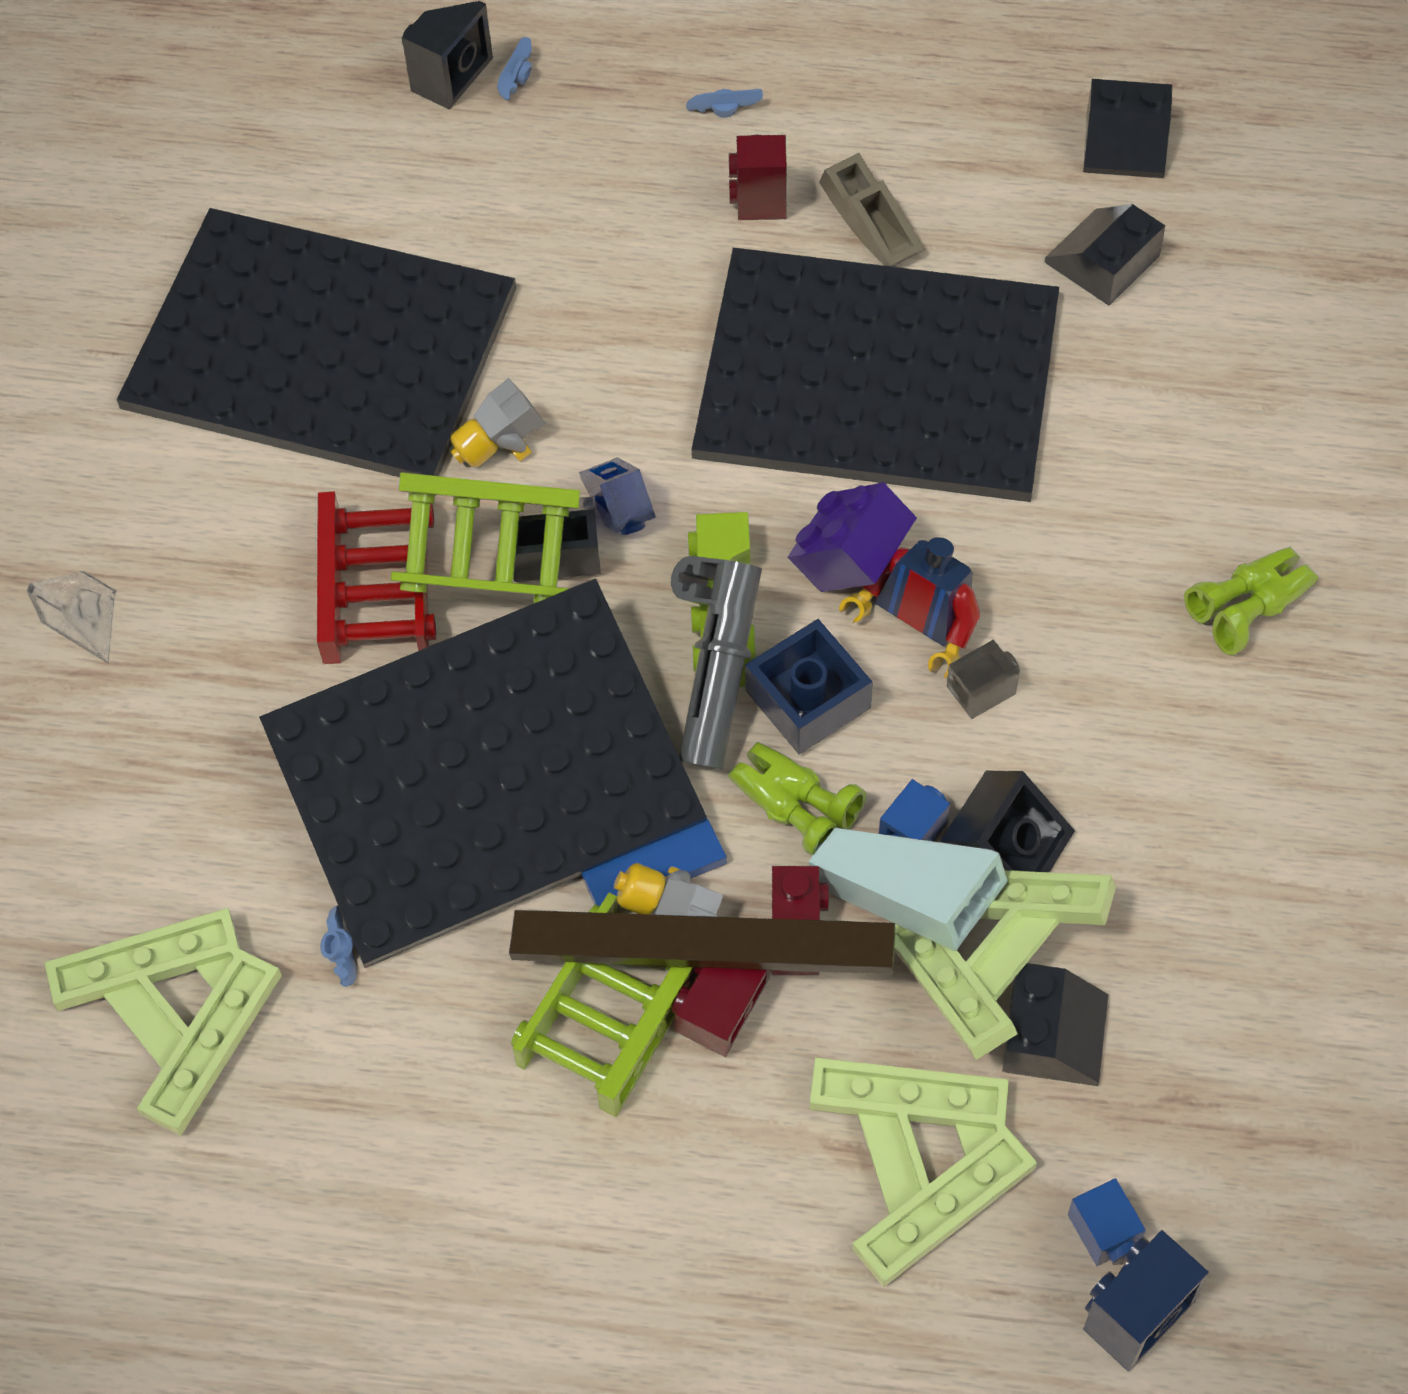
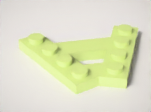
M1005 871L1008 882L980 918L1000 921L966 962L957 950L955 952L895 924V951L977 1060L1018 1034L1012 1021L996 1000L1059 923L1106 924L1116 890L1112 875Z
M228 908L44 962L53 1004L57 1011L105 998L160 1066L161 1071L136 1109L141 1116L180 1136L282 976L278 967L240 949L232 916ZM197 970L213 990L188 1027L152 983Z
M815 1058L809 1110L858 1115L889 1213L886 1218L852 1243V1250L883 1287L1036 1169L1037 1161L1005 1126L1009 1079ZM909 1121L955 1126L965 1157L929 1183Z

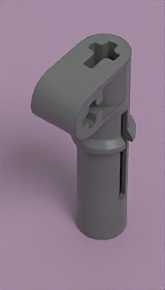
M687 556L681 559L673 569L671 587L676 597L708 607L703 637L695 643V648L699 649L700 652L679 754L682 762L723 769L744 659L751 658V652L747 644L762 568L729 560ZM708 581H713L712 588L707 587Z

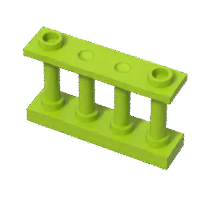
M400 473L399 491L409 492L408 501H412L406 572L391 571V580L401 581L400 590L427 593V584L507 591L534 594L533 603H536L570 589L557 587L564 516L568 517L569 508H579L580 490ZM435 495L453 497V505L457 506L451 577L424 574L430 503L435 504ZM480 499L498 501L497 510H502L495 581L468 578L475 508L480 507ZM525 504L543 505L542 514H546L540 585L513 583L519 512H524Z
M608 893L601 906L595 904L589 912L619 913L617 896ZM565 962L530 1021L523 1020L512 1037L511 1046H513L516 1066L525 1070L535 1053L595 1083L594 1088L597 1090L599 1109L617 1117L676 1017V1014L671 1012L679 992L684 986L691 989L698 977V974L694 973L695 967L666 966L665 970L668 973L661 985L654 984L650 987L607 964ZM583 974L643 1004L642 1009L645 1012L637 1025L630 1023L626 1026L571 998L570 995ZM559 1013L619 1043L618 1048L621 1052L613 1065L606 1063L603 1066L547 1037L546 1035Z

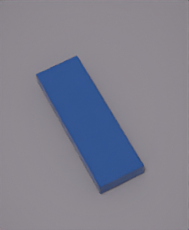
M707 819L697 825L584 871L581 877L594 905L601 906L608 893L617 896L618 890L614 889V883L619 872L625 873L629 866L634 863H640L655 869L665 877L669 875L668 869L674 866L689 872L691 879L727 864V856Z

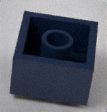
M818 618L745 664L746 692L798 755L871 708L873 681Z
M1163 1230L1151 1241L1145 1236L1140 1238L1125 1255L1124 1260L1126 1263L1118 1275L1115 1276L1110 1271L1105 1274L1091 1290L1090 1295L1092 1299L1084 1308L1088 1312V1316L1083 1330L1128 1372L1195 1303L1209 1273Z

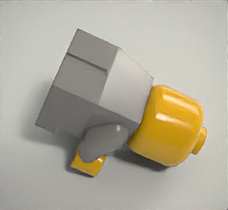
M508 378L487 395L474 414L476 419L469 420L451 435V442L455 447L451 453L460 464L466 461L474 468L479 467L497 452L498 447L511 450L517 460L522 461L532 453V450L523 438L534 429L538 431L546 423L525 394Z
M634 863L629 866L625 873L620 871L615 880L614 889L618 890V904L637 914L715 917L724 896L703 886L690 883L689 872L674 866L668 869L669 875L665 877L655 869L640 863Z

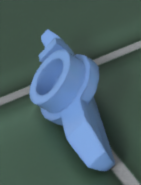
M521 38L499 76L497 88L504 100L509 101L510 94L516 93L517 83L525 85L533 67V63L528 62L532 51L530 38Z
M721 89L712 93H703L688 100L686 109L689 111L697 109L700 112H705V109L712 108L715 115L726 118L732 116L739 106H750L762 100L763 91L762 89L739 91Z
M337 905L329 911L326 921L328 932L324 934L321 940L320 949L325 958L337 964L334 968V973L341 979L340 984L348 987L357 978V968L352 951L353 940L350 932L347 931L346 923Z

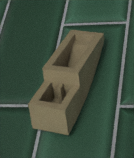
M860 153L824 170L819 181L823 190L859 240L884 266L893 267L923 252V245L885 182L882 180L877 183Z

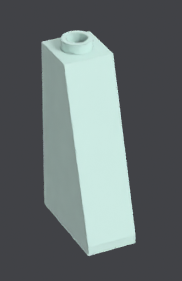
M834 828L827 839L817 846L816 852L809 860L810 866H819V883H828L829 894L955 952L1008 882L999 853L992 850Z

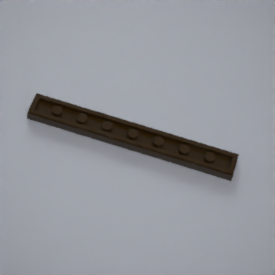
M514 910L509 955L511 960L893 974L896 927L895 923Z

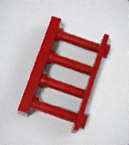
M335 491L318 492L317 645L323 664L341 663V646H348V641L415 637L418 651L429 647V640H436L435 614H428V584L426 593L400 590V582L347 586L346 582H341V571H347L348 566L407 562L408 545L347 549L346 544L341 545V534H348V529L410 525L412 508L347 512L346 508H339ZM430 503L428 528H434L433 503ZM426 544V555H425L424 574H428V568H427V544ZM415 599V619L347 624L346 619L341 620V608H348V603Z

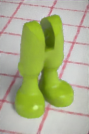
M1290 546L1248 564L1238 565L1229 580L1218 583L1208 581L1194 584L1185 591L1184 602L1188 613L1199 623H1205L1215 617L1212 633L1217 646L1224 653L1235 655L1246 648L1249 641V626L1259 615L1271 617L1282 613L1287 605L1299 598L1318 581V576L1308 565H1302L1284 576L1300 559V556ZM1252 594L1249 599L1223 609L1227 603L1236 597Z
M756 742L748 751L747 757L763 774L742 762H739L728 774V778L766 812L768 819L783 825L792 824L803 836L802 846L805 852L811 856L816 852L817 846L827 839L834 828L850 830L860 815L867 796L866 791L857 784H848L840 789L837 794L820 787L818 776L812 769L800 766L782 753L760 742ZM798 801L811 804L825 816L818 818L803 809Z

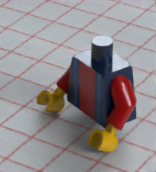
M942 537L932 538L929 542L919 540L911 549L906 547L898 548L875 584L863 586L859 593L846 597L839 605L841 613L851 605L852 601L858 604L860 613L853 620V623L870 614L872 608L870 600L873 596L878 597L876 605L941 646L945 647L947 645L945 651L933 654L928 661L930 672L937 671L941 667L943 659L947 661L948 669L944 674V678L955 676L961 671L963 663L959 651L961 648L966 649L980 619L981 611L975 592L972 589L973 572L971 568L952 557L954 546L952 542Z

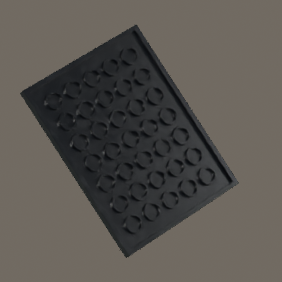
M209 208L116 400L119 408L122 410L400 477V473L439 476L452 445L451 435L458 430L515 293L516 281L515 278Z
M733 247L691 449L692 459L1031 502L1059 287Z
M596 578L259 716L364 968L579 877L584 871L707 820L704 809Z

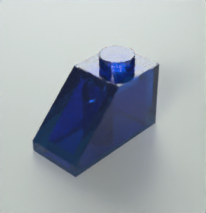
M616 457L579 472L587 492L594 498V505L605 526L615 533L621 532L622 535H628L638 532L646 527V521L656 518L639 468Z

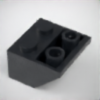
M593 496L580 497L579 508H569L568 517L564 516L558 578L601 574ZM525 504L524 512H519L514 582L540 580L546 514H542L543 505Z

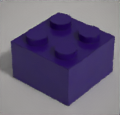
M885 482L866 486L859 485L855 488L841 491H831L818 502L817 513L811 522L797 534L795 538L796 545L787 558L820 592L872 585L879 579L917 517Z

